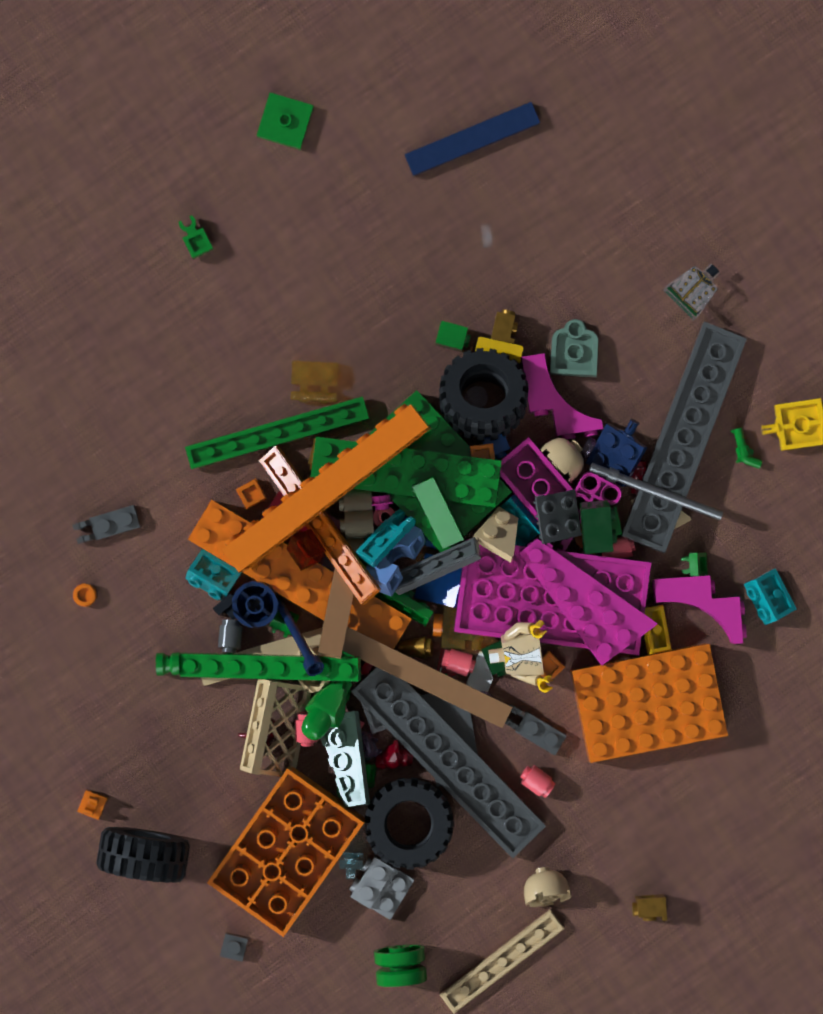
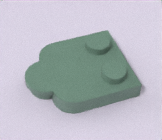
M578 319L568 321L564 328L557 330L553 334L550 375L597 376V335L593 331L587 330L586 325Z

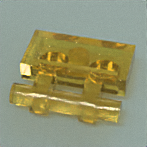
M292 361L291 384L300 385V391H291L290 400H299L300 403L320 401V404L337 402V393L328 392V386L338 387L339 363ZM308 385L321 386V392H307Z
M444 605L441 648L465 649V640H472L471 650H481V641H484V636L454 632L457 608Z

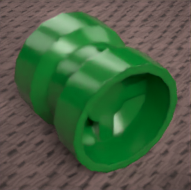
M180 652L172 653L170 656L165 653H156L157 676H164L169 672L172 675H180Z

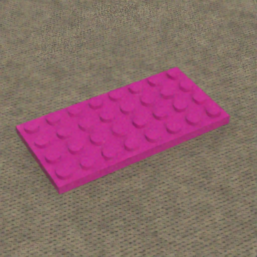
M479 544L481 559L462 567L454 632L501 638L517 622L536 624L537 621L542 620L544 625L539 629L542 631L546 630L547 632L542 638H539L540 643L589 649L518 553L526 546L515 545L514 557L510 563ZM554 550L645 614L651 562ZM641 637L620 653L639 655Z

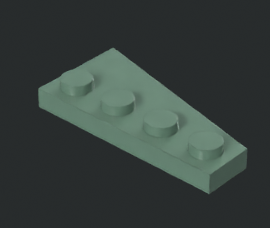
M359 711L345 712L338 728H329L327 733L320 739L329 755L328 761L330 767L334 769L335 781L345 808H352L370 804Z

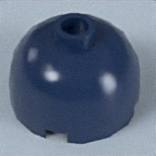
M261 581L244 583L236 590L232 598L234 616L241 624L247 627L265 626L274 619L278 612L279 600L276 592L270 585Z

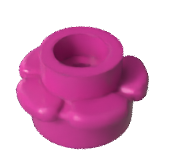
M390 494L372 496L371 506H375V510L389 509V504H393Z

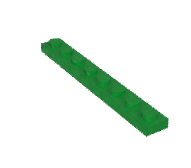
M362 396L186 446L185 450L191 469H196L369 419Z
M180 653V677L358 682L361 680V657L341 656V659L319 656L324 664V670L316 676H309L303 667V655Z

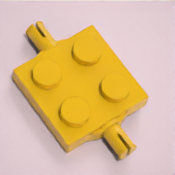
M821 398L774 405L775 424L761 425V430L771 429L762 431L763 435L777 434L781 451L823 445V407Z

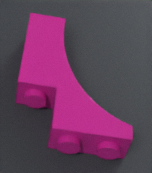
M545 353L521 357L522 369L526 374L529 386L527 402L529 413H534L535 417L548 415V411L552 410L556 437L571 440L575 439V434L584 433L585 437L598 435V431L603 429L602 420L578 412L559 395L550 379Z
M710 575L652 579L654 603L678 602L696 607L718 622L731 644L743 643V638L747 636L746 625L742 624L741 615H745L744 601H740V597L712 598V594H715V582L710 579Z

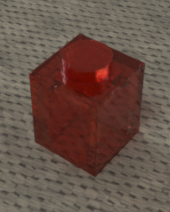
M312 529L294 533L290 537L291 540L286 548L301 571L319 563L326 552Z

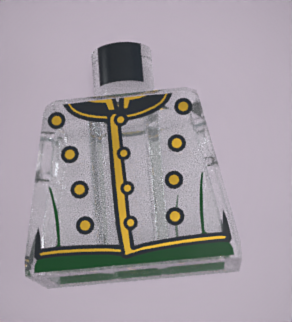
M709 264L703 271L694 266L669 283L663 291L694 321L718 288L712 281L720 272L712 264Z

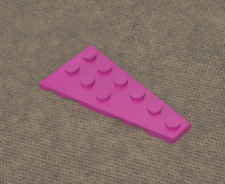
M535 539L518 552L600 665L605 664L658 624L549 546L542 544L539 539Z

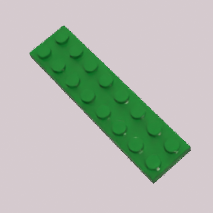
M316 437L311 478L317 477L320 474L318 470L328 462L334 464L339 460L337 455L346 448L353 449L358 444L354 441ZM405 448L353 489L417 497L412 487L413 484L435 476L447 501L496 508L502 461Z

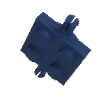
M630 419L625 430L607 423L585 463L589 466L595 463L608 469L612 467L620 470L619 473L631 477L647 449V446L639 442L633 435L639 422ZM615 482L621 487H626V485L622 483Z

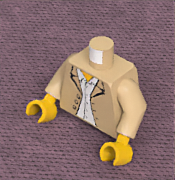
M542 620L537 621L536 624L517 622L501 636L502 648L488 650L490 664L504 662L506 674H510L512 677L523 682L538 686L541 692L546 693L553 689V687L546 684V682H552L553 677L547 675L542 678L541 676L544 675L539 638H542L547 631H542L539 628L544 625V622Z

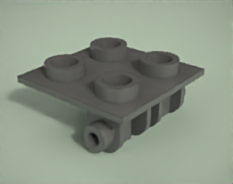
M575 489L545 496H535L533 503L536 505L537 525H539V538L542 540V544L582 535Z

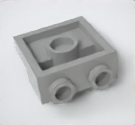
M374 855L372 860L367 858L361 868L364 873L360 880L355 878L349 890L352 891L350 897L391 920L414 882V878Z

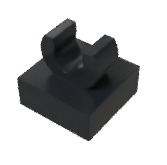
M233 594L227 595L213 608L219 616L226 613L232 620L236 619L232 608Z

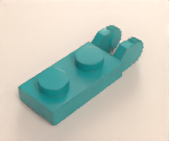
M401 509L395 511L356 550L357 556L375 568L405 534L411 531L416 519L409 516L400 524L405 517V512Z

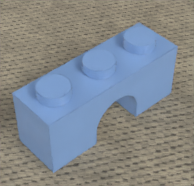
M413 527L409 533L405 534L375 568L369 564L366 566L368 572L381 588L379 592L391 597L403 577L399 567L393 563L401 557L416 559L426 543L420 528Z

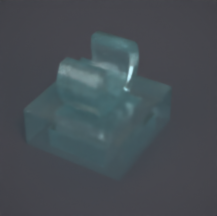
M343 852L341 855L339 869H346V879H355L356 869L363 870V853Z

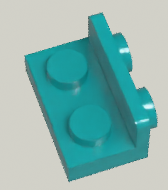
M515 494L500 506L502 509L518 517L515 545L525 546L540 534L539 525H537L538 521Z
M201 549L189 567L185 579L193 587L201 588L208 592L209 596L213 599L222 601L229 594L242 572H238L236 568L206 550Z
M776 568L744 584L748 597L752 600L759 618L765 625L775 622L797 610Z

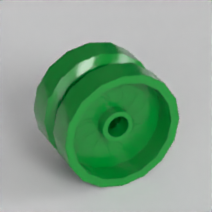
M394 945L374 950L375 964L382 967L376 971L378 986H410L427 981L426 967L419 964L425 960V947L423 945Z

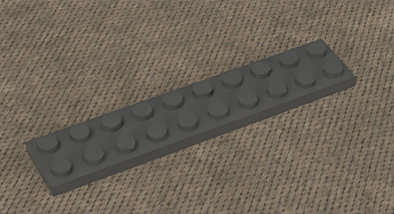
M705 321L702 323L642 479L643 482L685 498L687 497L747 338ZM638 490L621 536L665 553L683 506Z
M375 667L351 690L364 706L512 858L546 827L408 682Z

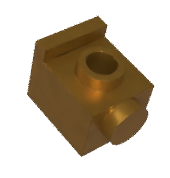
M502 309V312H497L491 339L514 344L515 339L510 337L511 335L515 336L518 322H514L516 312Z
M663 894L635 896L636 902H632L633 916H638L643 921L657 920L656 917H660L662 921H667L666 897Z

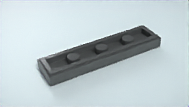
M474 537L400 570L403 579L395 592L401 595L480 560L479 542Z

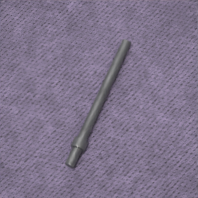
M592 463L590 466V472L606 477V480L612 483H622L717 520L722 518L723 511L619 473L620 470L612 467L608 469Z

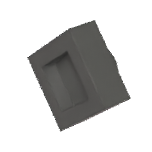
M226 932L220 956L243 962L248 937Z

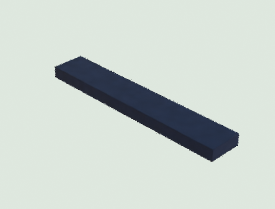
M529 102L406 153L404 156L414 177L540 124L532 102Z

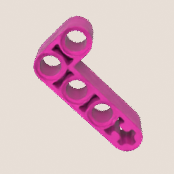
M590 471L585 472L581 476L575 487L576 497H582L586 502H591L596 498L600 501L608 500L610 505H614L621 498V488L618 484L606 480L605 477ZM586 477H594L597 480V485L594 488H587L584 485ZM607 488H615L618 492L617 497L607 499L604 495ZM578 509L579 519H580V523H581L580 509ZM572 538L561 540L563 547L558 546L557 549L553 547V542L546 544L553 550L565 551Z

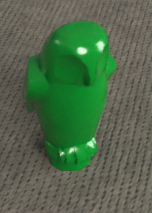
M332 681L317 692L305 707L308 714L301 726L302 733L308 739L318 740L327 733L329 728H338L345 715L346 703L351 695V681Z

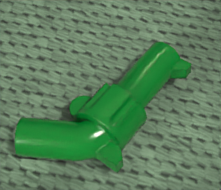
M743 429L730 430L735 435L737 448H735L738 458L736 463L743 462L746 465L759 469L762 460L750 456L753 455L754 451L749 448V445H746Z

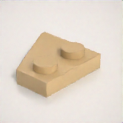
M498 507L478 529L474 537L481 546L511 563L514 557L518 517Z

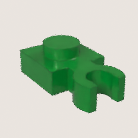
M191 215L189 217L192 224L189 227H185L182 221L178 223L181 230L188 234L182 239L191 257L195 259L213 250V247L203 227L196 230L197 222L194 216Z

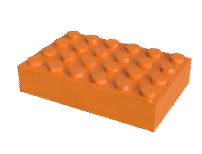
M708 643L570 670L587 757L590 763L728 736L711 648Z
M289 765L210 877L207 884L284 937L366 819L354 809L345 808L344 803L292 765Z

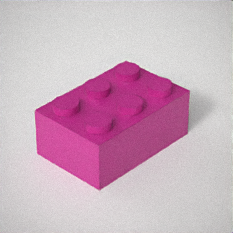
M529 437L501 460L500 479L517 496L537 521L536 505L533 503L535 496H545L573 490Z

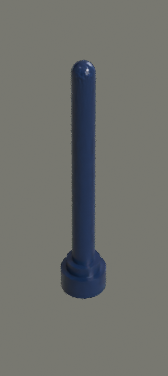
M276 593L279 600L278 610L304 657L303 667L309 676L320 674L324 670L321 658L312 654L282 596Z

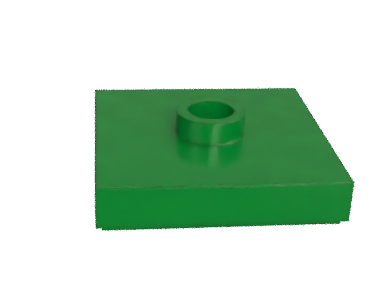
M270 92L256 135L257 138L301 150L314 105Z

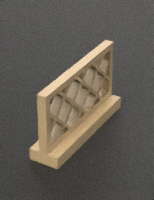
M258 679L240 770L251 774L281 777L284 772H282L279 764L286 758L289 761V765H292L294 768L297 767L301 746L299 742L295 741V725L292 727L288 718L295 712L306 711L305 707L310 701L311 692L305 690L302 685ZM277 686L282 687L286 694L278 701L275 697ZM302 690L304 691L303 698L297 704L293 695ZM289 699L293 708L285 714L281 705ZM277 709L281 718L273 724L271 715ZM284 722L288 731L280 737L276 728ZM272 732L276 741L268 747L266 744L267 736ZM292 735L294 739L293 746L287 749L284 741ZM280 745L284 753L275 759L272 751ZM268 755L272 763L266 769H261L262 760Z

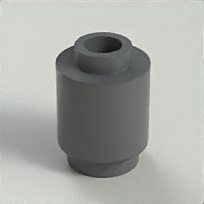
M225 619L222 620V625L219 626L218 648L222 649V653L236 654V650H241L243 627L240 626L241 623L238 620Z

